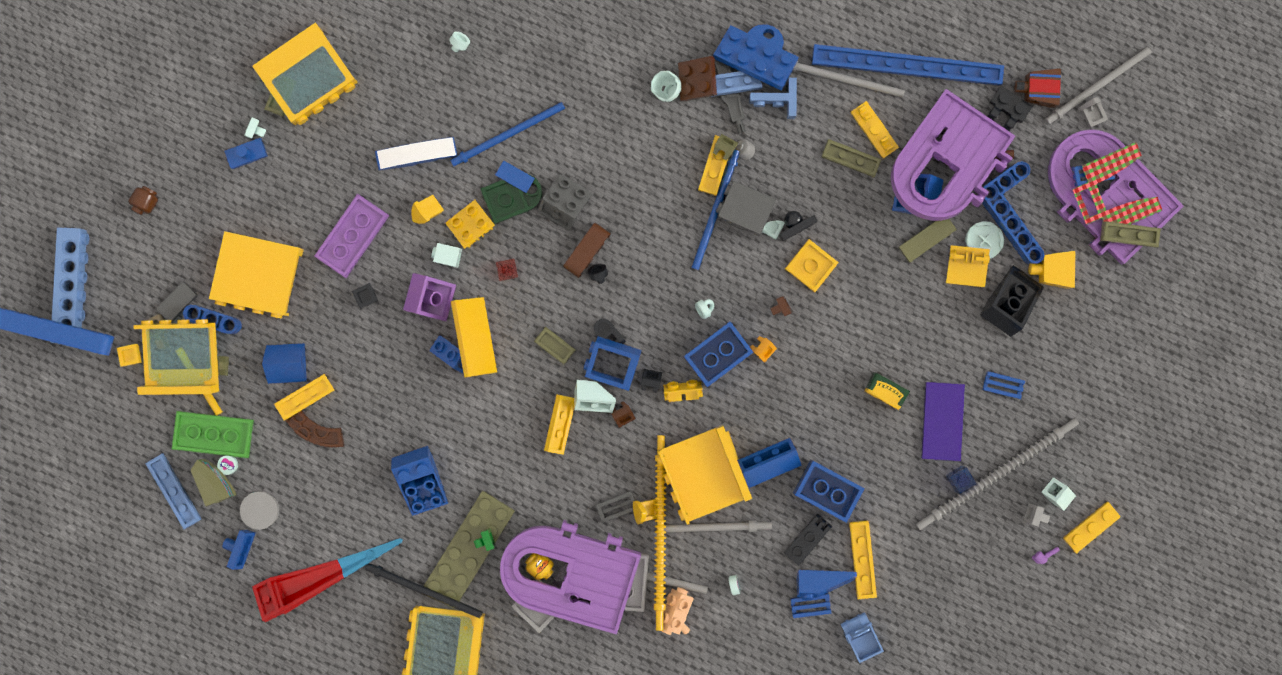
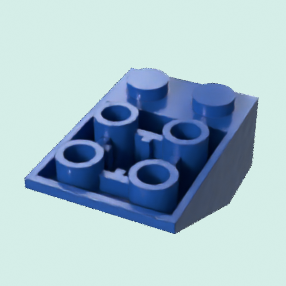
M428 446L391 459V470L412 516L448 504L437 467Z

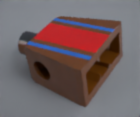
M1061 68L1029 72L1025 76V81H1015L1014 92L1025 93L1024 101L1049 108L1059 106Z

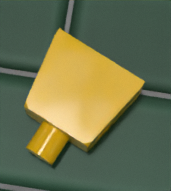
M1075 251L1044 255L1041 262L1029 264V275H1039L1040 284L1066 289L1075 288Z

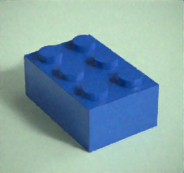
M728 322L683 357L703 384L708 387L751 355L753 351L733 324Z
M810 459L793 494L847 523L865 488Z

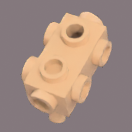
M677 587V590L672 589L671 593L667 595L662 632L669 635L672 632L680 634L681 631L683 634L689 633L690 629L684 622L694 598L687 595V590Z

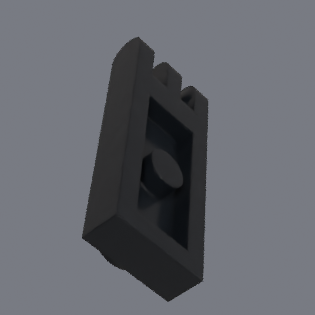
M819 514L815 515L784 552L798 566L832 528L830 524L826 525L824 529L822 528L826 523L824 519L819 524L816 523L820 518Z

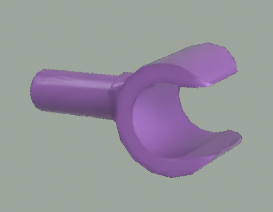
M1056 547L1045 554L1038 551L1032 559L1037 564H1044L1047 562V558L1059 552L1060 549Z

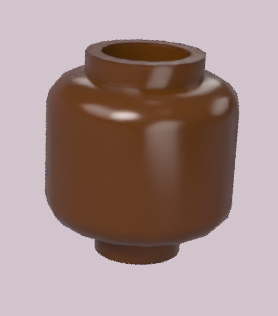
M142 186V188L137 187L128 200V203L132 206L131 210L139 215L143 213L150 214L158 202L157 193L146 186Z

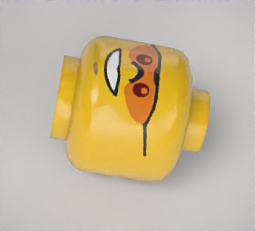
M532 553L525 561L526 571L535 580L543 578L547 580L554 572L552 570L554 563L549 557Z

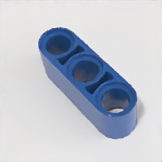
M188 305L183 310L184 318L189 319L192 323H196L197 319H208V323H210V317L215 315L216 331L237 334L242 327L241 321L238 318L205 307ZM194 309H196L198 312V315L195 319H193L191 315ZM232 320L234 322V328L230 331L228 329V323Z

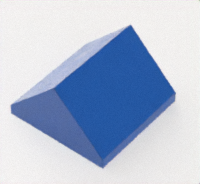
M305 343L266 345L262 366L268 384L307 382Z

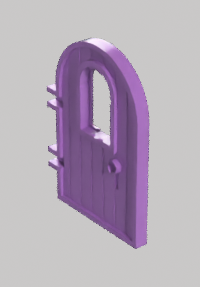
M946 89L893 164L891 184L896 198L910 213L932 221L950 219L961 213L970 202L975 207H979L989 191L982 187V184L995 167L997 172L1002 173L1007 164L1012 160L1013 157L1005 153V151L1015 138V135ZM943 128L946 129L947 131L942 136L940 141H936V138L941 133ZM934 157L948 165L955 174L937 199L927 200L928 198L916 192L914 183L930 159Z
M1080 131L1064 139L1055 148L1049 161V184L1056 198L1063 204L1057 213L1066 222H1070L1075 217L1095 237L1089 246L1098 255H1102L1107 250L1122 265L1142 246L1107 242V244L1101 247L1098 244L1103 219H1098L1086 225L1072 190L1079 186L1074 184L1076 182L1073 179L1074 173L1070 168V159L1076 153L1082 151L1089 153L1096 160L1126 146L1115 136L1104 131ZM1139 159L1115 174V179L1109 184L1110 186L1107 190L1100 193L1106 210L1132 201L1158 197L1162 211L1131 225L1162 228L1183 207L1176 197ZM1089 189L1081 191L1080 194L1089 217L1098 214ZM1134 189L1142 196V198L1138 196ZM1070 205L1075 209L1071 214L1066 211Z
M563 520L561 529L551 526H535L525 529L513 537L502 555L500 575L505 590L515 602L537 612L617 634L641 558V552L621 547L623 537L619 536V538H616L611 533H608L606 542L576 534L578 524H568L566 520ZM564 531L571 532V536H564ZM609 544L616 545L615 550L608 549ZM528 553H536L567 562V574L564 576L561 588L524 577L518 569L520 559ZM575 595L577 598L572 599L570 596ZM579 598H583V599L589 600L590 603L585 602V601H581V600H578V599H579Z

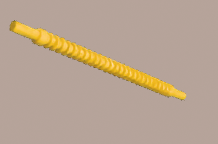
M657 435V455H655V461L657 462L655 465L657 467V470H655L657 473L655 476L657 478V481H655L657 484L655 487L657 489V492H655L657 495L655 498L657 500V503H655L657 514L654 515L657 517V520H655L657 525L654 526L657 528V531L654 532L657 534L654 537L657 540L654 543L657 546L654 548L657 551L654 554L656 556V559H654L656 561L654 565L656 567V570H654L656 576H654L656 578V581H654V584H656V587H654L656 590L654 593L656 595V598H654V601H656L654 603L656 631H663L664 610H666V604L664 603L666 599L663 597L666 595L664 593L666 589L664 587V584H666L664 578H666L664 576L666 572L664 570V567H666L664 561H666L664 559V556H666L664 550H666L664 548V545H666V542H664V539H666L664 536L666 533L664 531V528H666L664 522H666L664 520V517H666L664 506L667 504L664 503V500H666L664 495L667 493L664 492V489L667 487L664 486L666 481H664L663 475L666 470L664 466L660 467L656 458L659 455L658 450L665 448L664 435Z

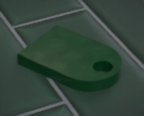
M536 178L532 183L537 186V192L534 194L525 193L504 180L481 188L494 224L528 212L540 203L542 188Z

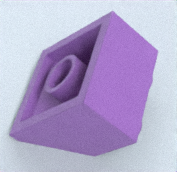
M413 273L403 310L447 322L456 285Z

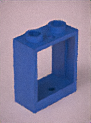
M598 336L596 342L592 341L589 352L592 354L590 359H586L583 370H587L585 377L629 391L642 350ZM599 348L631 358L624 380L592 370Z

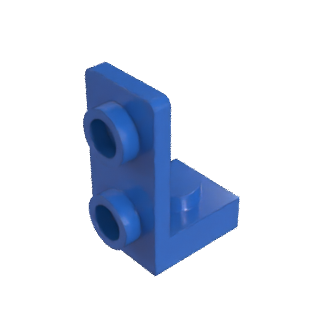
M438 336L430 348V352L453 369L463 373L459 348L444 337Z

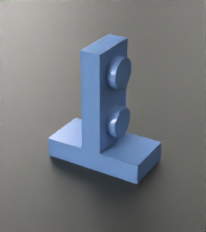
M797 78L788 79L787 93H750L749 104H754V107H765V104H773V107H784V104H787V119H795L797 111Z

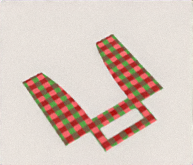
M1137 142L1082 165L1088 183L1072 190L1086 225L1101 218L1103 222L1133 224L1162 211L1158 197L1140 199L1106 210L1096 185L1122 171L1142 156ZM1089 189L1098 214L1089 217L1080 194L1081 191Z

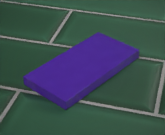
M925 382L921 459L961 461L965 384Z

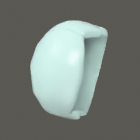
M660 71L651 81V92L663 102L673 101L681 91V81L670 71Z

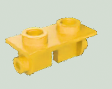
M688 380L686 383L673 381L663 385L665 401H682V394H685L686 400H698L699 397H703L701 381Z

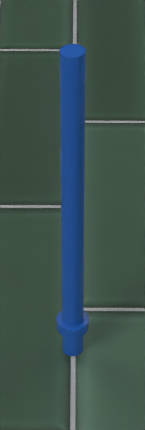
M560 102L466 152H460L459 156L450 161L453 166L462 162L466 163L471 157L564 110L565 107Z
M734 150L730 159L727 160L728 165L691 267L693 269L699 270L719 214L716 210L720 202H723L725 197L723 194L731 180L734 168L738 166L737 160L740 152L738 150Z

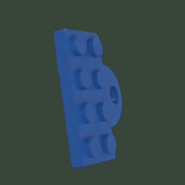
M764 24L753 27L748 33L730 25L713 54L715 60L779 90L783 89L799 59L798 56L783 50L784 40L780 31L773 26ZM771 33L773 38L767 39L764 37V34Z

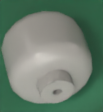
M742 139L738 141L735 150L740 151L739 158L748 160L753 157L755 146L750 141Z

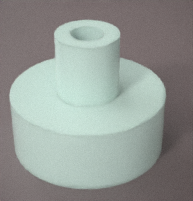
M454 32L450 37V43L453 45L451 49L454 52L466 50L470 44L469 38L461 32Z

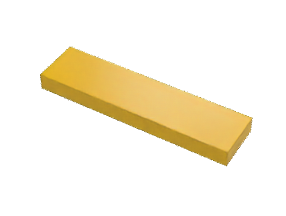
M869 521L849 522L854 572H857L855 578L857 599L877 598Z

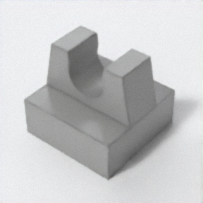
M1029 503L1023 522L1039 527L1040 521L1048 523L1050 516L1043 514L1044 508Z

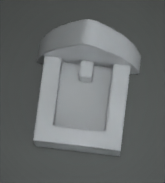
M1099 97L1093 98L1078 108L1079 112H1082L1089 128L1108 120Z

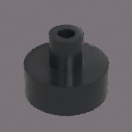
M595 264L588 269V274L592 281L602 284L605 282L604 278L607 277L608 270L605 264Z

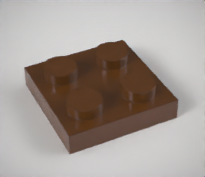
M708 56L678 63L679 80L681 81L680 101H690L717 95L714 57Z

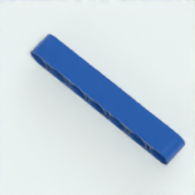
M0 308V329L102 355H110L114 336Z

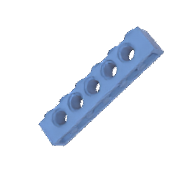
M57 228L52 321L67 324V321L70 320L72 326L82 328V321L85 319L83 302L86 300L84 283L87 281V273L85 272V264L88 262L86 245L89 244L87 230L80 228ZM73 244H75V245H76V249H75V251L72 253V252H71V246H72ZM72 263H74L75 268H74V270L71 272V271H70V265H71ZM71 282H73L74 287H73V289L70 291V290H69V284H70ZM69 301H71L73 304L70 310L67 306Z

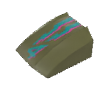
M199 459L191 468V473L206 507L237 495L227 477L214 464L206 459Z

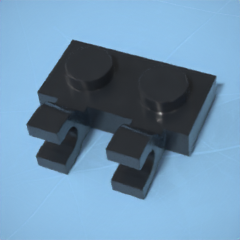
M1000 86L989 102L993 105V108L987 117L994 121L1001 111L1006 113L1010 117L1003 128L1010 131L1014 128L1017 121L1022 123L1033 106L1003 86Z

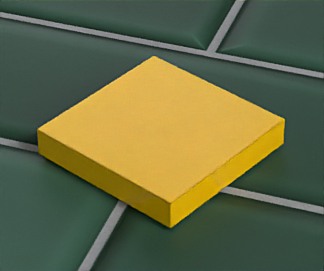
M808 239L785 270L815 293L839 262Z

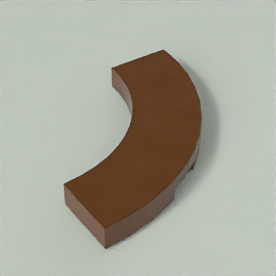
M303 410L285 420L295 433L306 441L323 447H344L341 428H328L318 425L309 419Z

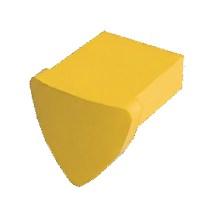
M431 195L420 202L416 201L413 203L411 210L412 221L424 224L441 214L444 209L434 195Z
M657 500L633 501V512L637 524L657 519L654 516L657 514V511H655Z

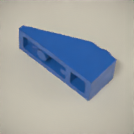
M798 570L797 597L805 601L814 600V598L854 581L857 572Z

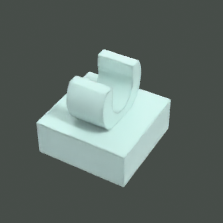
M251 118L244 136L252 139L254 134L263 137L266 130L257 126L259 120Z

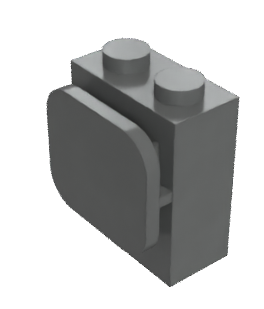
M733 181L732 185H727L723 194L727 196L725 202H720L716 210L719 213L718 219L741 230L760 236L776 199Z

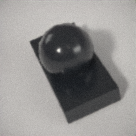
M790 211L784 217V223L789 229L779 236L782 241H785L814 225L818 220L813 215L803 221V217L799 212Z

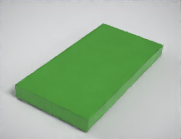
M176 411L172 449L249 458L254 420Z

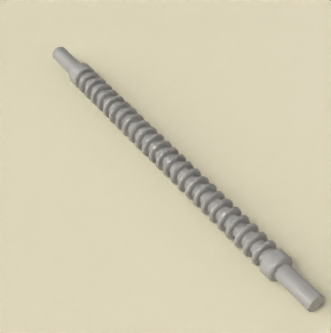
M1074 418L1062 427H1056L1052 430V433H1048V436H1043V440L1039 439L1038 443L1034 442V446L1030 445L1029 449L1025 448V452L1021 451L1020 455L1016 454V458L1012 457L1011 461L1007 460V464L1003 463L1002 467L998 466V470L994 469L993 473L989 472V476L985 475L984 479L980 478V482L976 481L975 485L971 484V488H967L966 491L962 490V494L957 493V497L953 496V500L949 499L947 504L944 502V506H939V509H933L930 515L916 524L917 528L922 530L935 520H941L943 515L947 516V512L951 513V509L956 510V506H961L960 503L965 504V500H970L969 497L974 498V494H979L978 491H983L984 487L988 488L987 485H992L993 481L997 482V479H1001L1002 475L1006 476L1007 472L1011 473V469L1015 470L1016 466L1020 467V463L1024 464L1025 460L1029 461V457L1033 458L1034 454L1038 455V451L1042 452L1043 448L1047 449V445L1051 446L1052 442L1056 443V439H1062L1065 433L1079 425L1078 420Z

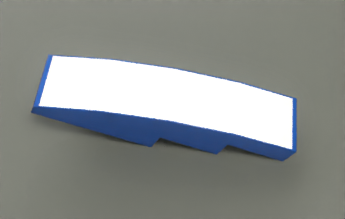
M454 137L378 150L375 151L379 171L456 157L457 151Z

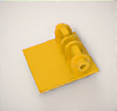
M476 200L445 222L464 249L470 248L476 240H480V236L484 237L483 234L493 230L492 227L495 226Z
M951 245L946 283L985 287L990 249Z

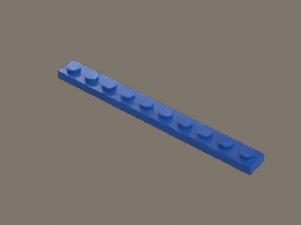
M817 44L813 46L812 65L1001 86L1003 83L1004 65Z

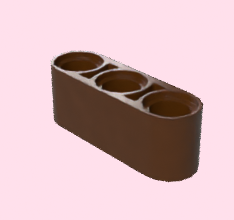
M595 222L563 267L577 278H580L583 270L589 266L594 255L599 252L611 233Z

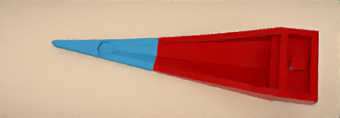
M399 538L320 565L270 577L252 586L262 621L267 622L281 614H287L399 545L403 539Z

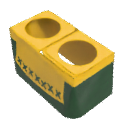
M876 372L872 373L864 391L897 410L901 408L910 393L909 390Z

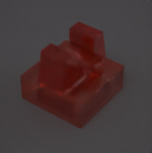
M515 259L496 262L499 281L519 277Z

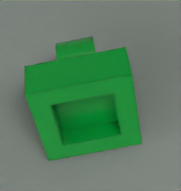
M490 528L481 532L482 537L474 541L476 548L485 546L486 550L489 551L496 547Z

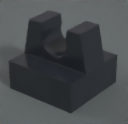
M370 283L352 291L360 309L378 301Z
M644 369L641 390L645 391L646 387L650 386L653 387V393H657L660 388L663 372Z

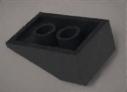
M1013 265L986 302L980 315L1012 337L1024 328L1044 287Z

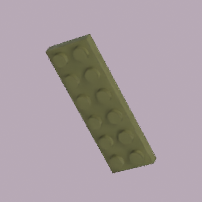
M482 491L424 584V587L460 601L491 551H487L485 546L476 548L474 541L482 537L481 532L490 528L496 543L515 510L487 492Z

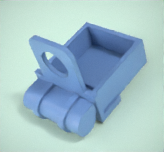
M865 612L840 624L844 631V636L859 663L884 652L872 627V623L868 620Z

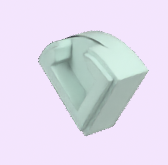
M780 220L767 222L762 233L776 240L785 223Z

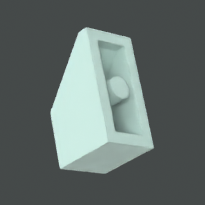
M577 380L574 390V410L613 413L616 399L596 381Z

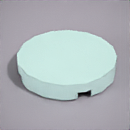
M983 221L969 228L966 233L965 244L966 247L990 249L989 256L993 258L1003 248L1004 236L1000 228L995 224Z

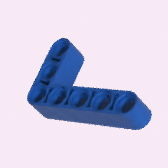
M1021 161L1012 165L983 186L984 189H989L992 192V197H985L982 204L1026 264H1037L1043 260L1044 251L1003 195L1030 174V166L1026 162ZM1016 167H1020L1022 169V176H1019L1016 173ZM1001 178L1007 180V187L1001 185ZM997 204L1003 207L1002 214L996 211ZM1008 220H1012V221H1013V223H1014V228H1013V229L1008 228V226H1007V221H1008ZM1020 235L1025 238L1024 245L1018 241ZM1031 251L1036 253L1035 261L1030 258Z

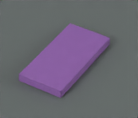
M357 194L314 257L347 278L389 215Z

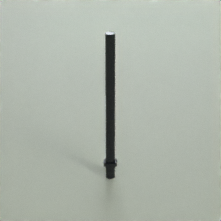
M368 563L365 567L366 571L374 573V576L378 578L381 576L479 619L483 614L481 610L384 570L380 565L377 567Z

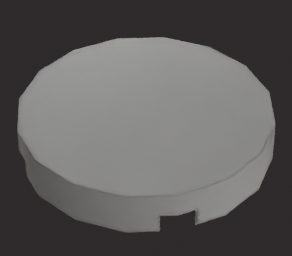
M257 491L250 493L243 499L240 505L242 521L252 529L261 530L270 527L279 516L278 501L268 492Z

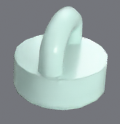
M710 299L700 300L695 303V308L702 319L710 317L714 309V302Z

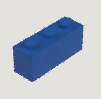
M790 438L737 460L748 488L802 466L797 450Z

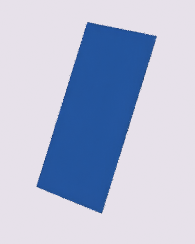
M506 161L502 162L495 174L527 193L535 179Z

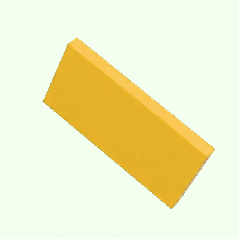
M484 297L451 301L464 378L496 373L497 368Z

